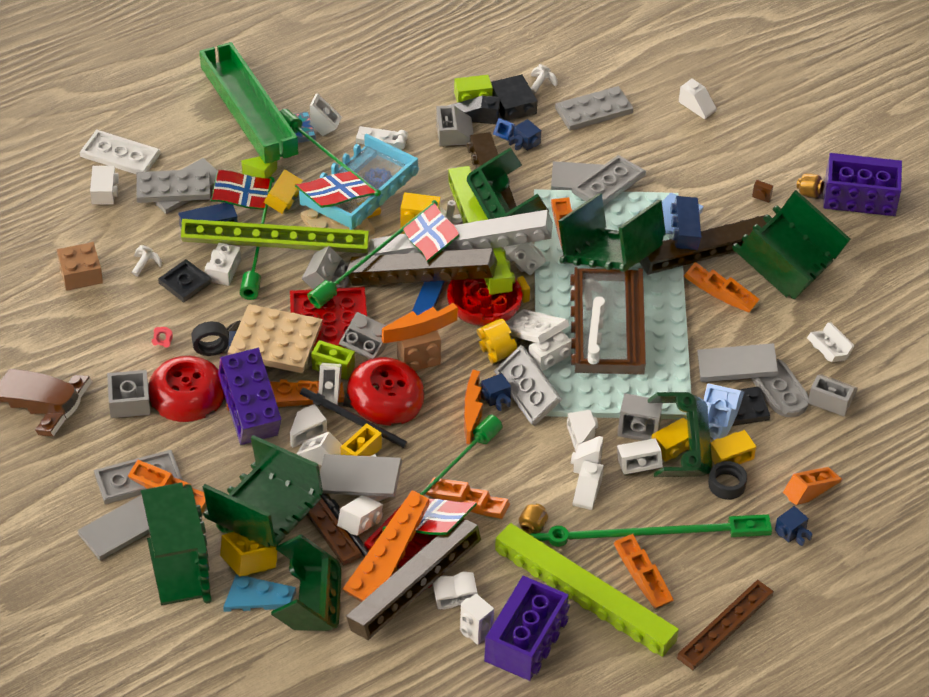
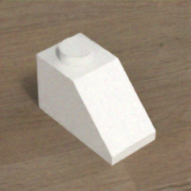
M691 79L680 87L679 103L703 119L716 112L717 108L703 85Z
M317 93L310 105V125L324 136L337 129L342 116Z
M322 363L320 365L318 393L324 395L325 399L338 405L342 364Z
M315 404L297 412L290 431L292 448L302 444L305 440L327 432V420Z
M591 410L568 413L567 428L576 452L578 445L595 437L598 421L596 417H593Z
M330 432L305 440L297 455L322 465L324 454L341 455L340 447L342 444Z
M599 436L578 445L577 452H573L571 464H574V473L580 474L584 460L597 464L601 463L603 437Z
M584 460L576 486L573 506L589 510L593 509L602 482L604 465Z

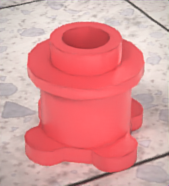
M156 327L152 344L155 346L161 345L165 348L169 347L173 339L172 330L167 327ZM164 333L166 339H161L160 334Z

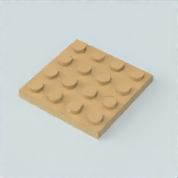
M248 304L228 350V355L259 347L265 366L303 373L321 329L322 319Z

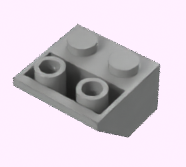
M454 105L436 106L439 146L467 145L470 142V135H473L471 117Z
M328 246L314 253L302 280L312 289L316 288L324 280L334 283L347 272L349 265ZM348 276L337 284L336 287L346 288L349 282Z
M357 312L341 338L339 345L369 359L377 358L388 344L382 342V328L386 325Z
M822 374L817 375L810 390L808 403L845 417L858 387Z

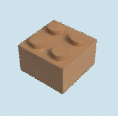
M94 242L57 249L59 267L66 291L103 283L101 266Z
M438 331L397 341L398 360L408 364L415 371L441 365V338Z

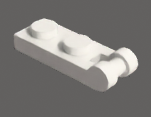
M360 126L356 143L365 145L364 135L369 134L402 150L405 147L408 133L405 130L395 132Z

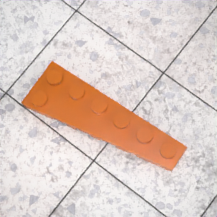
M280 379V382L270 381L278 407L313 405V401L300 395L303 387L316 394L319 391V381L300 380L297 383L288 382L285 379ZM343 382L340 384L338 403L344 402Z
M413 490L410 492L343 587L345 593L362 602L397 572V566L406 553L405 549L408 543L412 541L416 529L419 527L430 504L429 498Z

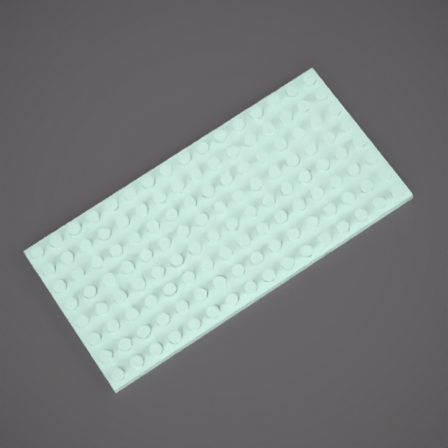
M534 189V195L538 193L550 211L549 215L553 222L551 239L534 242V245L542 252L546 259V262L535 271V312L568 320L570 326L563 329L562 332L571 339V337L574 338V333H571V321H574V317L570 316L571 306H574V301H570V290L573 287L570 286V275L574 274L575 267L582 269H605V267L590 268L589 265L582 264L580 266H574V263L560 264L559 260L563 256V251L556 230L551 199L569 197L572 210H575L586 201L574 195L572 190ZM622 192L604 205L605 229L619 231L621 225L657 200L663 201L670 193ZM672 234L663 236V240L672 239ZM637 263L628 270H638L642 266L640 263ZM683 266L647 275L643 269L645 373H575V365H571L570 354L566 359L542 371L562 398V401L546 416L568 417V413L591 410L593 417L619 418L624 393L648 398L657 392L691 393ZM594 281L602 286L603 292L601 294L591 290L592 302L596 297H603L605 299V313L601 316L604 317L603 329L599 328L598 332L602 333L601 344H597L600 347L599 359L627 360L625 282ZM583 291L584 359H588L592 311H586ZM663 403L661 419L679 420L684 417L687 420L686 412L680 411L676 403Z

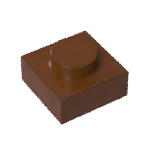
M756 180L752 197L769 203L772 198L773 185Z

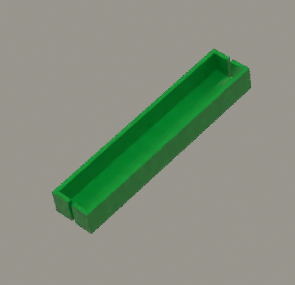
M229 42L217 46V63L214 47L200 50L201 69L263 162L267 164L280 160V157L289 158L298 155V137L233 43Z

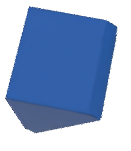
M498 118L493 135L509 141L514 135L515 124Z

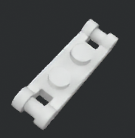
M596 297L593 301L588 344V362L590 364H597L599 362L600 347L597 344H601L602 333L598 332L599 328L603 329L604 317H601L605 313V299L603 297Z

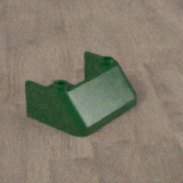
M511 147L476 168L467 176V183L488 220L548 210L538 193L512 210L508 207L500 192L505 190L510 184V179L507 175L522 166Z
M689 392L655 393L648 399V403H676L680 411L686 412L690 451L682 455L681 467H663L654 473V477H702L709 474L712 468V454L706 402Z
M302 534L278 545L276 550L290 559L289 571L291 575L300 580L299 600L296 599L271 611V615L293 630L331 631L339 626L342 575L340 563Z

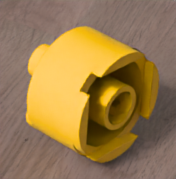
M503 319L495 320L477 329V334L481 339L479 341L480 348L483 352H488L487 355L491 364L509 357L517 349L515 339H511L510 336L512 332Z

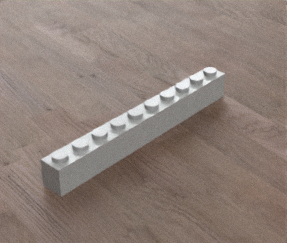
M548 210L454 225L459 233V237L442 251L498 248L551 239L553 222ZM399 234L374 255L421 252L409 241L406 234ZM391 236L371 239L368 255Z

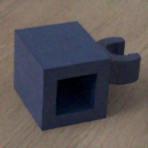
M527 119L514 126V136L509 139V145L515 144L516 151L522 147L527 151L537 147L541 143L542 130Z
M503 373L481 381V398L484 401L486 400L490 407L496 405L499 411L502 410V403L506 404L508 408L511 407V385Z
M795 506L777 518L775 531L787 542H791L796 538L797 543L803 546L805 539L802 537H806L809 541L812 540V533L807 530L809 518Z

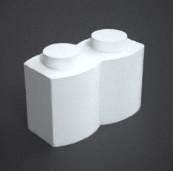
M460 572L455 576H440L433 583L438 609L456 607L461 605L465 599L471 598L475 594L478 595L473 572Z

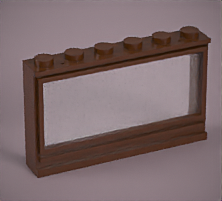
M575 267L574 274L570 275V286H574V290L570 292V301H574V306H571L570 316L574 317V321H571V333H574V338L571 337V349H574V354H571V365H575V373L644 374L646 352L643 268L621 272L620 269H582ZM596 297H603L605 299V313L601 316L604 317L603 329L599 328L598 332L602 333L601 344H597L600 347L599 362L597 364H590L588 362V344L593 301Z

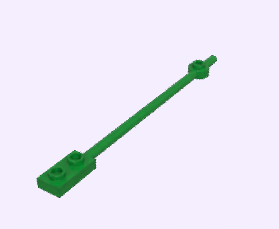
M769 514L729 516L728 523L587 531H568L563 526H553L548 533H531L529 535L539 541H549L551 545L561 547L566 545L568 540L626 537L631 534L634 536L730 531L731 537L768 536L772 534Z

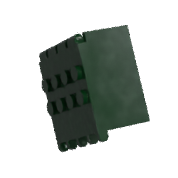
M797 190L791 194L782 208L777 205L773 207V211L776 213L773 218L768 214L763 217L766 224L762 228L755 224L750 235L745 234L742 237L744 241L742 246L738 244L732 246V249L778 291L786 298L790 296L792 299H796L839 256L851 240L850 237Z
M598 193L558 220L563 256L560 257L559 262L560 264L574 263V266H580L581 264L589 265L590 268L605 267L606 270L620 269L621 272H626L663 245V236L666 235L662 200H657L621 225L619 231L605 229L606 220L602 193Z
M253 435L251 442L255 462L250 465L253 470L248 475L242 473L239 476L241 482L236 487L229 486L227 488L229 495L204 484L202 487L207 510L203 513V516L267 548L270 545L277 547L286 537L285 535H288L297 526L298 522L310 512V509L321 500L320 495L323 493L319 465Z
M181 482L141 490L151 536L147 538L161 606L203 598V602L206 604L210 603L211 594L208 572L210 569L207 559L205 523L201 518L200 504L196 505L192 486L190 484L183 486Z

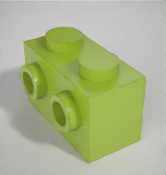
M489 75L454 78V94L457 103L480 96H492L493 87Z
M319 340L311 353L312 369L320 372V365L322 363L342 364L341 378L348 380L355 367V351Z

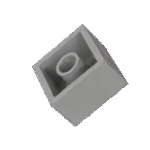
M147 370L107 373L111 418L150 415Z
M624 393L619 417L618 436L641 441L652 439V434L659 431L663 403H648V397Z

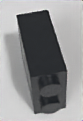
M523 74L491 82L493 87L492 97H500L499 113L504 120L510 121L537 114L538 100Z

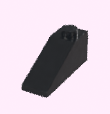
M480 96L452 104L469 115L472 123L497 124L500 97Z

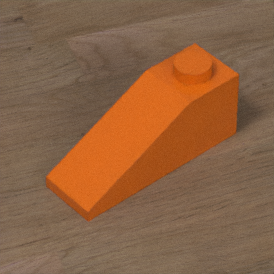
M829 467L795 473L783 493L793 504H804L837 485L842 479Z

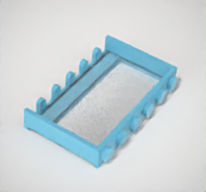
M365 134V146L361 149L359 144H355L353 148L354 156L350 158V155L345 153L342 157V162L376 190H380L381 195L361 197L335 206L321 208L303 192L299 191L300 205H306L353 230L369 215H372L379 206L383 205L389 197L393 196L407 181L417 175L419 171L418 158L369 134ZM333 163L331 166L332 175L348 172L342 166L339 168L337 163ZM322 172L320 178L326 177L327 174Z

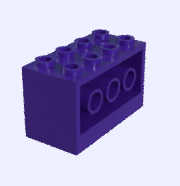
M829 153L825 175L823 208L896 216L901 194L902 160Z
M259 347L220 357L218 375L240 445L252 443L251 437L253 435L261 439L278 436L282 419Z
M522 576L485 637L484 662L530 681L534 674L537 675L542 665L541 661L543 658L547 659L551 650V644L557 642L560 635L559 630L561 627L565 628L568 622L569 594Z

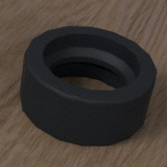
M209 321L201 323L191 333L193 349L196 353L203 356L218 355L225 351L229 345L227 328L219 322ZM207 336H219L217 340L212 342L200 341Z
M722 461L711 468L708 485L715 496L725 500H732L744 493L747 484V473L741 465L732 461ZM723 474H729L739 480V484L725 486L720 484L716 478Z

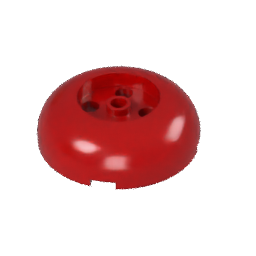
M484 278L452 280L447 288L448 304L454 303L458 307V318L475 326H485L499 319H503L505 322L510 320L520 309L523 299L522 287L516 279L515 283H512L511 292L492 295L489 293Z
M179 356L165 361L153 372L149 380L150 405L162 417L172 421L193 422L206 418L207 414L213 410H218L225 399L218 375L219 369L210 361L197 356Z
M377 357L361 363L351 374L347 385V394H349L351 400L350 404L355 411L365 419L380 425L391 426V423L401 422V424L411 421L419 414L424 402V386L419 375L408 364L394 358Z

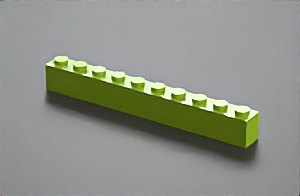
M469 166L448 169V184L463 224L488 220L467 183V176L471 172ZM502 247L493 248L497 259L494 277L484 278L490 295L511 292L512 283H515L514 273L510 272L509 260L506 261V253L504 249H501Z
M182 219L181 239L183 242L223 243L228 245L319 251L330 246L335 252L368 254L369 231Z
M512 523L496 537L495 551L499 555L508 558L516 566L527 570L533 577L541 579L548 586L569 594L568 599L574 600L582 608L596 614L599 619L607 621L618 631H622L630 636L635 642L646 646L651 652L663 657L677 642L679 632L677 627Z

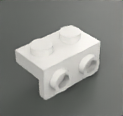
M831 322L826 324L823 331L810 332L807 337L812 342V345L819 349L830 362L845 361L854 348V344Z

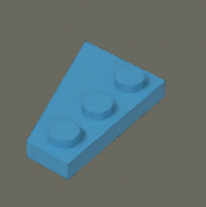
M236 574L223 609L224 612H231V609H243V611H251V608L277 609L293 601L296 587L247 576L239 577Z

